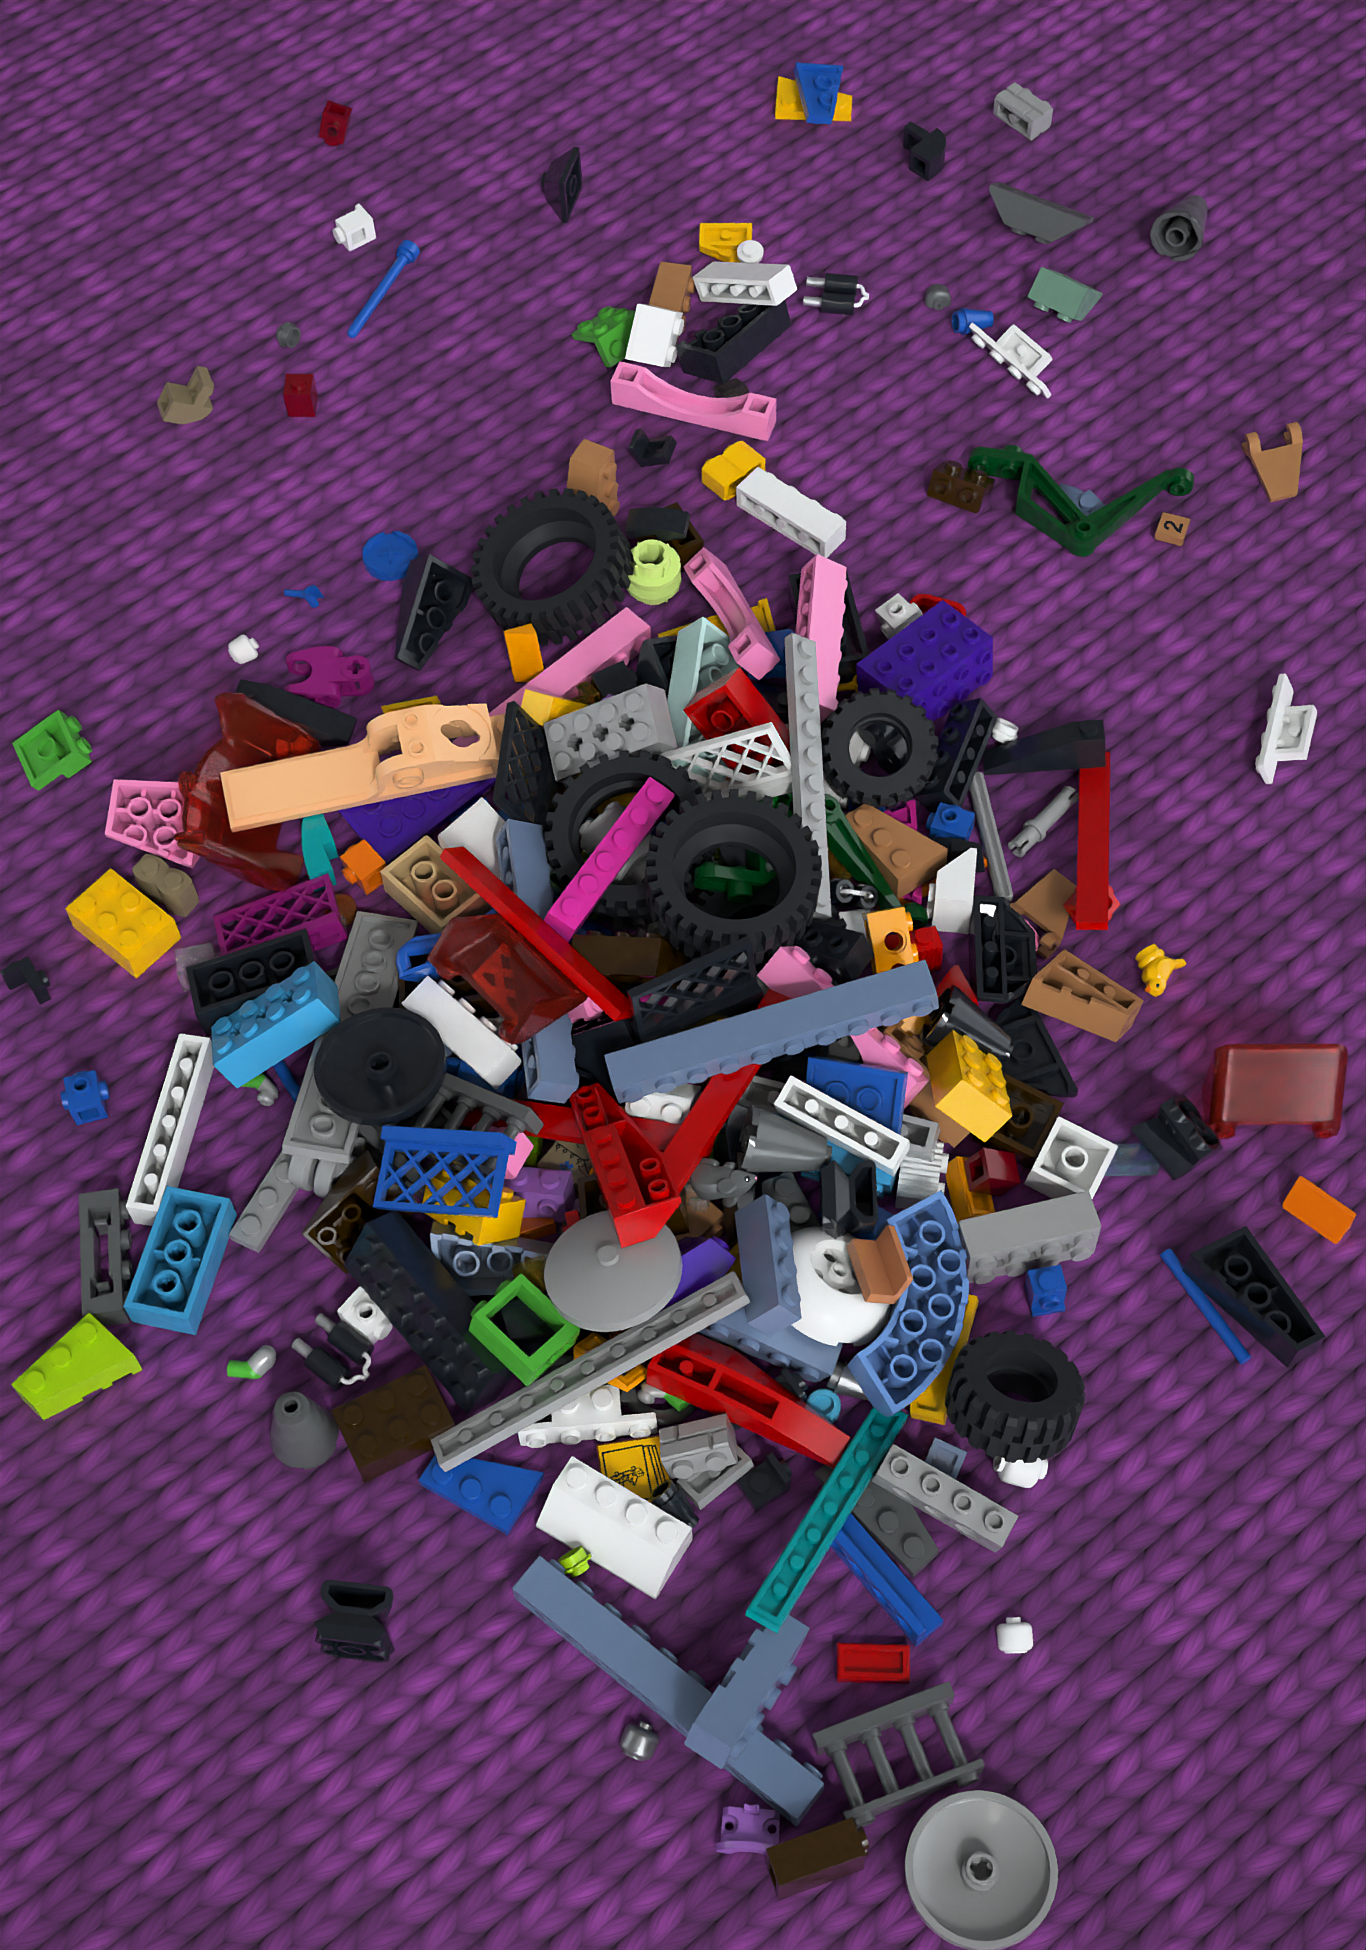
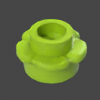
M578 1546L560 1557L558 1563L565 1568V1575L570 1574L571 1578H574L590 1567L587 1561L591 1559L592 1555L591 1553L586 1554L584 1548Z

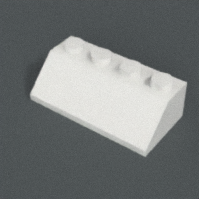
M573 1456L553 1484L536 1524L537 1528L571 1549L582 1546L586 1554L591 1553V1561L653 1599L657 1598L693 1540L692 1528Z

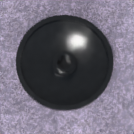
M389 1007L363 1011L341 1022L323 1040L314 1062L315 1082L321 1098L328 1108L347 1121L371 1126L395 1123L423 1109L438 1093L447 1070L446 1051L436 1028L419 1014L405 1009Z

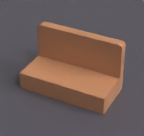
M887 1225L876 1240L852 1238L846 1246L865 1302L895 1304L913 1281L895 1227Z

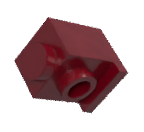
M328 100L322 112L318 137L323 138L324 142L330 146L343 145L347 137L353 108Z

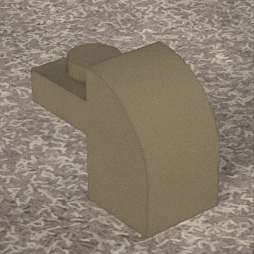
M197 366L187 386L166 383L157 400L163 421L187 424L202 420L210 414L213 407L209 396L213 393L214 383L206 367Z

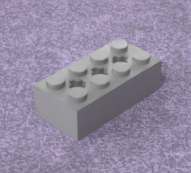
M647 683L544 723L555 781L561 783L569 776L574 780L581 775L579 767L585 763H588L590 768L600 764L598 757L605 754L608 755L609 760L620 758L619 751L626 750L629 751L631 757H639L640 751L650 752L651 757L677 748L665 690Z
M1089 1190L959 1221L958 1232L962 1247L966 1249L967 1255L965 1260L967 1278L969 1283L986 1284L994 1280L995 1277L1007 1274L1009 1277L1022 1275L1028 1269L1056 1266L1059 1262L1070 1259L1077 1262L1089 1258L1095 1252L1102 1227Z

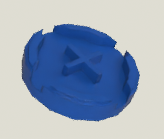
M392 531V534H385V532L376 534L366 542L362 551V559L366 571L372 577L383 581H394L406 577L410 560L419 558L416 542L408 534L400 531Z

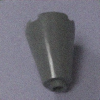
M1189 195L1156 218L1150 236L1152 245L1159 254L1172 257L1171 260L1185 261L1195 256L1201 248L1204 238L1208 209L1204 198L1199 195Z
M751 1105V1109L747 1110L739 1139L742 1142L741 1151L744 1153L737 1152L736 1168L748 1173L820 1171L823 1165H828L830 1162L832 1146L827 1145V1138L761 1107Z
M285 1393L277 1400L274 1407L270 1430V1445L277 1459L290 1468L295 1467L306 1470L325 1463L333 1455L339 1436V1428L334 1416L328 1409L301 1393Z

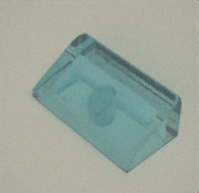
M1115 1144L1118 1148L1104 1176L1157 1175L1160 1164L1143 1144Z

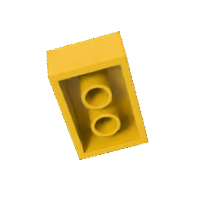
M111 868L65 908L73 927L136 979L181 939L174 918Z
M952 1029L926 1056L935 1107L983 1142H986L1012 1117L1009 1104L1010 1098L1007 1095L1006 1081L1003 1078L1001 1069L1002 1064L993 1054L988 1053L986 1055L979 1050L977 1044L969 1036H961Z

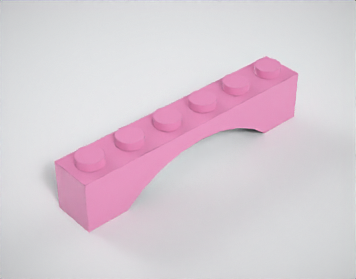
M619 362L610 381L612 404L764 441L769 440L776 423V398L755 393H747L730 398L700 396L668 384L655 376L646 367L625 362Z
M703 547L684 566V569L691 582L702 593L724 624L730 638V644L727 647L736 663L760 680L767 672L774 668L780 661V658L727 566Z
M798 946L780 947L757 975L771 990L792 999L834 987L831 983V976L824 970L816 968L809 961L810 956L807 952ZM876 1027L869 1029L862 1035H850L862 1056L864 1064L908 1072L905 1109L929 1081L923 1074L924 1069L915 1060L907 1058L900 1051L901 1047L898 1042L888 1035L884 1036Z

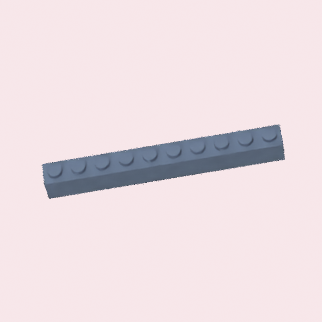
M507 819L496 836L501 881L544 920L548 911L553 906L554 890L550 886V864L547 863V845L542 825ZM506 921L528 1099L564 1104L579 1086V1074L576 1072L574 1061L576 1049L572 1045L571 1039L572 1021L568 1017V993L564 988V974Z
M924 959L612 1052L604 1056L613 1090L619 1104L623 1102L633 1103L653 1093L670 1092L680 1085L701 1083L708 1077L717 1074H731L738 1071L741 1067L750 1064H764L774 1057L784 1054L795 1055L802 1052L805 1048L818 1044L828 1045L836 1041V1039L848 1035H862L869 1029L878 1026H892L905 1018L926 1016L933 1010L939 1009L938 996L928 965Z
M539 1555L513 1586L514 1598L687 1738L694 1721L712 1696V1693L704 1687L706 1685L704 1679L692 1670H689L687 1673L676 1665L678 1660L671 1652L663 1647L657 1650L648 1642L650 1637L636 1625H633L631 1628L620 1620L622 1615L616 1608L607 1602L602 1606L592 1598L595 1594L586 1584L579 1580L575 1584L565 1576L564 1572L566 1570L554 1559L547 1562ZM760 1725L754 1735L747 1732L744 1736L748 1742L738 1759L735 1760L730 1757L723 1768L797 1827L823 1793L824 1783L820 1780L823 1776L811 1764L805 1762L801 1765L792 1758V1750L782 1741L775 1739L772 1742L762 1734L764 1729Z

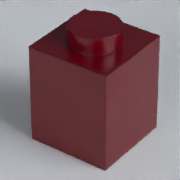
M286 374L283 396L288 417H315L318 393L314 375Z
M982 1148L964 1161L970 1192L1001 1197L1021 1183L1015 1153Z

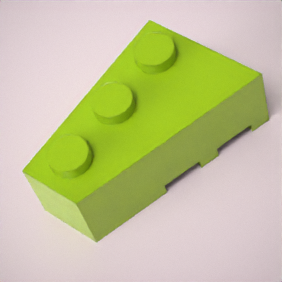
M88 1313L11 1385L21 1399L37 1415L45 1420L83 1401L82 1397L100 1388L104 1390L112 1386V1382L129 1373L134 1375L141 1371L142 1368L134 1354L96 1318Z

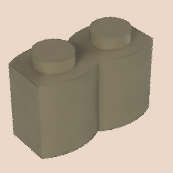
M145 854L132 868L141 893L151 901L163 903L165 908L174 915L187 917L200 902L191 878L181 870L169 868L161 858Z

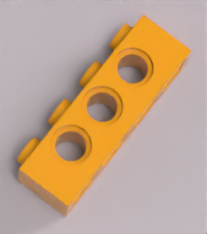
M898 906L862 913L866 939L874 953L870 960L873 975L891 970L892 966L898 963L904 966L919 961L916 944H911L909 931H913L912 917L910 912H905V907ZM890 932H895L899 937V944L893 950L887 949L884 943L886 935ZM929 1014L902 1019L905 1023L901 1028L908 1036L920 1035L923 1025L930 1024Z

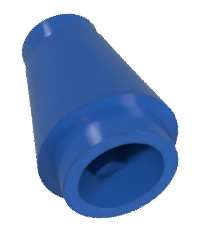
M960 308L952 314V328L955 333L966 335L972 333L969 328L972 322L981 330L992 327L994 323L993 313L986 310Z

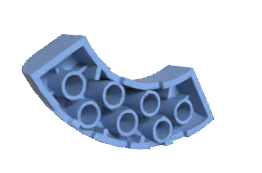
M942 1190L888 1218L877 1232L879 1236L887 1225L895 1227L913 1281L896 1303L892 1305L890 1316L876 1340L857 1353L847 1366L873 1407L886 1417L893 1416L908 1406L928 1388L944 1368L952 1350L956 1346L963 1327L965 1306L968 1303L969 1279L967 1278L965 1263L967 1255L966 1249L962 1247L958 1232V1222Z

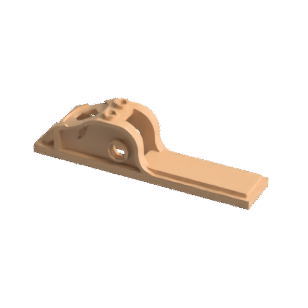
M487 704L461 706L421 705L388 712L371 720L366 727L367 736L356 744L220 772L230 828L232 832L495 778L497 775L505 714L489 717ZM516 718L519 730L521 731L518 719ZM461 736L463 738L479 736V741L472 743L468 747H458L449 740ZM512 742L516 755H518L514 742ZM402 749L403 754L393 756L391 758L384 760L383 762H380V755L389 754L393 750ZM518 759L522 772H524L520 759Z

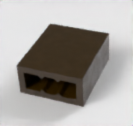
M851 1817L767 1848L766 1866L778 1900H783L863 1870L865 1858L868 1856L867 1849H870L863 1827L856 1828Z

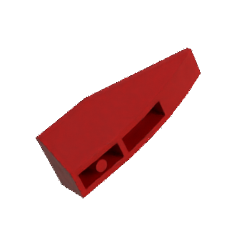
M599 1083L580 1087L571 1094L569 1101L621 1248L655 1238L682 1202L664 1155Z
M695 1333L655 1355L647 1367L646 1384L716 1416L727 1413L730 1422L833 1469L841 1459L849 1443L850 1437L738 1351Z

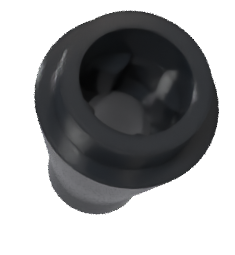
M669 1479L659 1484L652 1491L650 1500L653 1502V1505L690 1526L692 1529L698 1524L699 1517L692 1509L680 1484H674Z

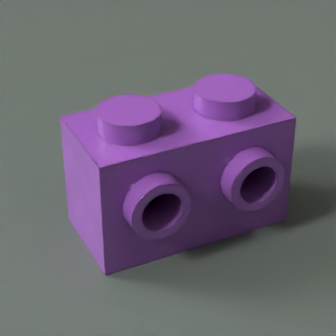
M522 1167L515 1179H504V1187L514 1190V1195L526 1199L522 1218H554V1221L566 1222L564 1213L573 1211L577 1197L571 1171Z

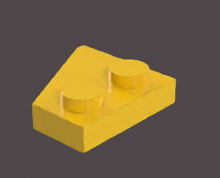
M700 223L699 252L723 262L741 263L737 256V249L742 242L752 240V223Z

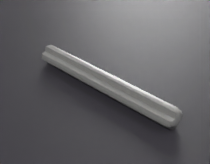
M978 771L974 775L969 791L988 862L995 896L1005 897L1008 902H1011L1013 891L984 775Z

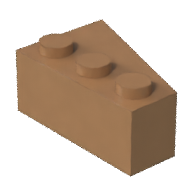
M583 439L570 457L567 488L572 489L575 495L578 490L586 492L588 497L591 494L597 497L599 502H603L615 517L619 510L620 502L617 499V464L615 463L614 450Z
M1064 949L1033 977L1021 1005L1117 1042L1132 1027L1144 1000Z

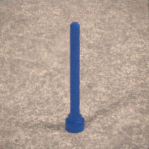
M403 240L396 250L397 259L347 330V335L350 338H355L404 266L416 260L420 254V249L414 242Z

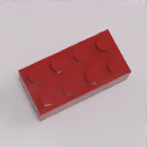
M740 667L697 692L683 709L706 740L772 722L790 754L789 729ZM768 734L755 737L754 742L768 747L772 743ZM734 743L727 745L726 749L742 755L745 747ZM749 749L746 757L762 762L765 755ZM721 757L730 769H735L737 762ZM770 757L767 765L778 767L784 765L781 760ZM743 764L739 772L746 775L758 771Z

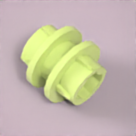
M654 539L645 540L640 543L637 542V546L630 550L633 555V562L630 563L634 569L633 575H628L631 584L627 591L637 601L648 605L667 603L668 599L678 592L682 582L680 557L668 543L665 544Z

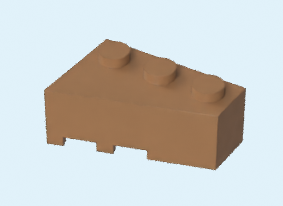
M863 804L845 815L897 899L937 876V871L946 866L947 848L875 807Z

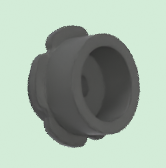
M285 322L279 326L276 332L279 345L282 348L286 346L294 348L299 343L301 332L294 323Z

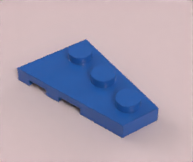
M795 63L793 72L806 123H832L844 66Z
M814 1055L808 1057L806 1084L901 1135L908 1078L907 1071Z
M435 1454L418 1481L421 1486L508 1536L545 1476L544 1472L470 1458L451 1470L444 1472L439 1466Z

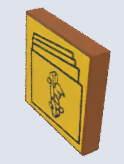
M659 1435L596 1445L600 1473L653 1504L650 1500L652 1491L659 1484L670 1479L660 1458L661 1444Z

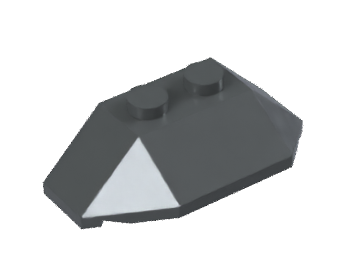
M1001 182L990 184L989 187L1003 223L1012 227V232L1020 235L1029 233L1036 236V241L1044 244H1050V242L1059 240L1092 223L1094 219L1090 215Z

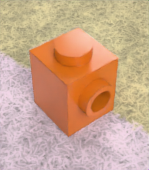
M365 839L358 844L350 846L340 856L344 869L341 870L342 874L351 885L356 883L366 895L383 884L380 871L387 867L386 862Z

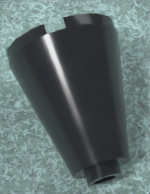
M951 985V989H945L938 998L939 1009H935L929 1014L932 1016L930 1026L924 1024L922 1027L920 1041L935 1047L953 1029L961 1036H969L977 1044L978 1049L986 1055L991 1053L999 1061L1006 1062L1013 1051L1014 1046L1010 1044L1012 1038L959 988Z

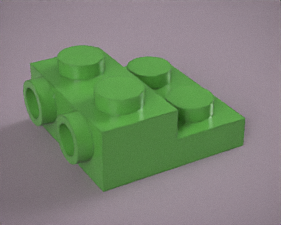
M59 709L12 743L31 786L38 791L61 774L69 779L92 762L89 753L93 751L92 747L78 733L82 730L81 724L74 716L71 715L69 717Z

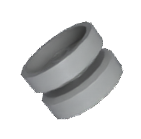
M357 1135L349 1164L293 1155L288 1173L290 1183L304 1191L314 1189L316 1196L324 1200L342 1173L366 1152L364 1138Z

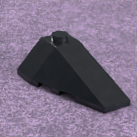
M430 554L410 560L402 587L394 659L417 671L423 668L438 647L439 640L453 626L452 622L456 616L463 612L467 606L473 587L471 577Z
M240 679L230 705L226 744L227 747L252 752H265V748L276 747L277 737L287 736L289 739H293L298 735H308L309 743L313 748L349 745L357 724V718L271 685Z
M1103 720L1070 722L984 750V775L1106 767Z
M736 1104L717 1134L713 1151L714 1158L720 1163V1166H723L725 1162L735 1163L734 1170H737V1152L744 1153L741 1151L740 1133L747 1110L750 1108ZM750 1172L751 1174H754L756 1176L758 1174V1172ZM756 1182L732 1207L724 1206L723 1198H721L728 1245L735 1246L738 1244L735 1212L754 1201Z

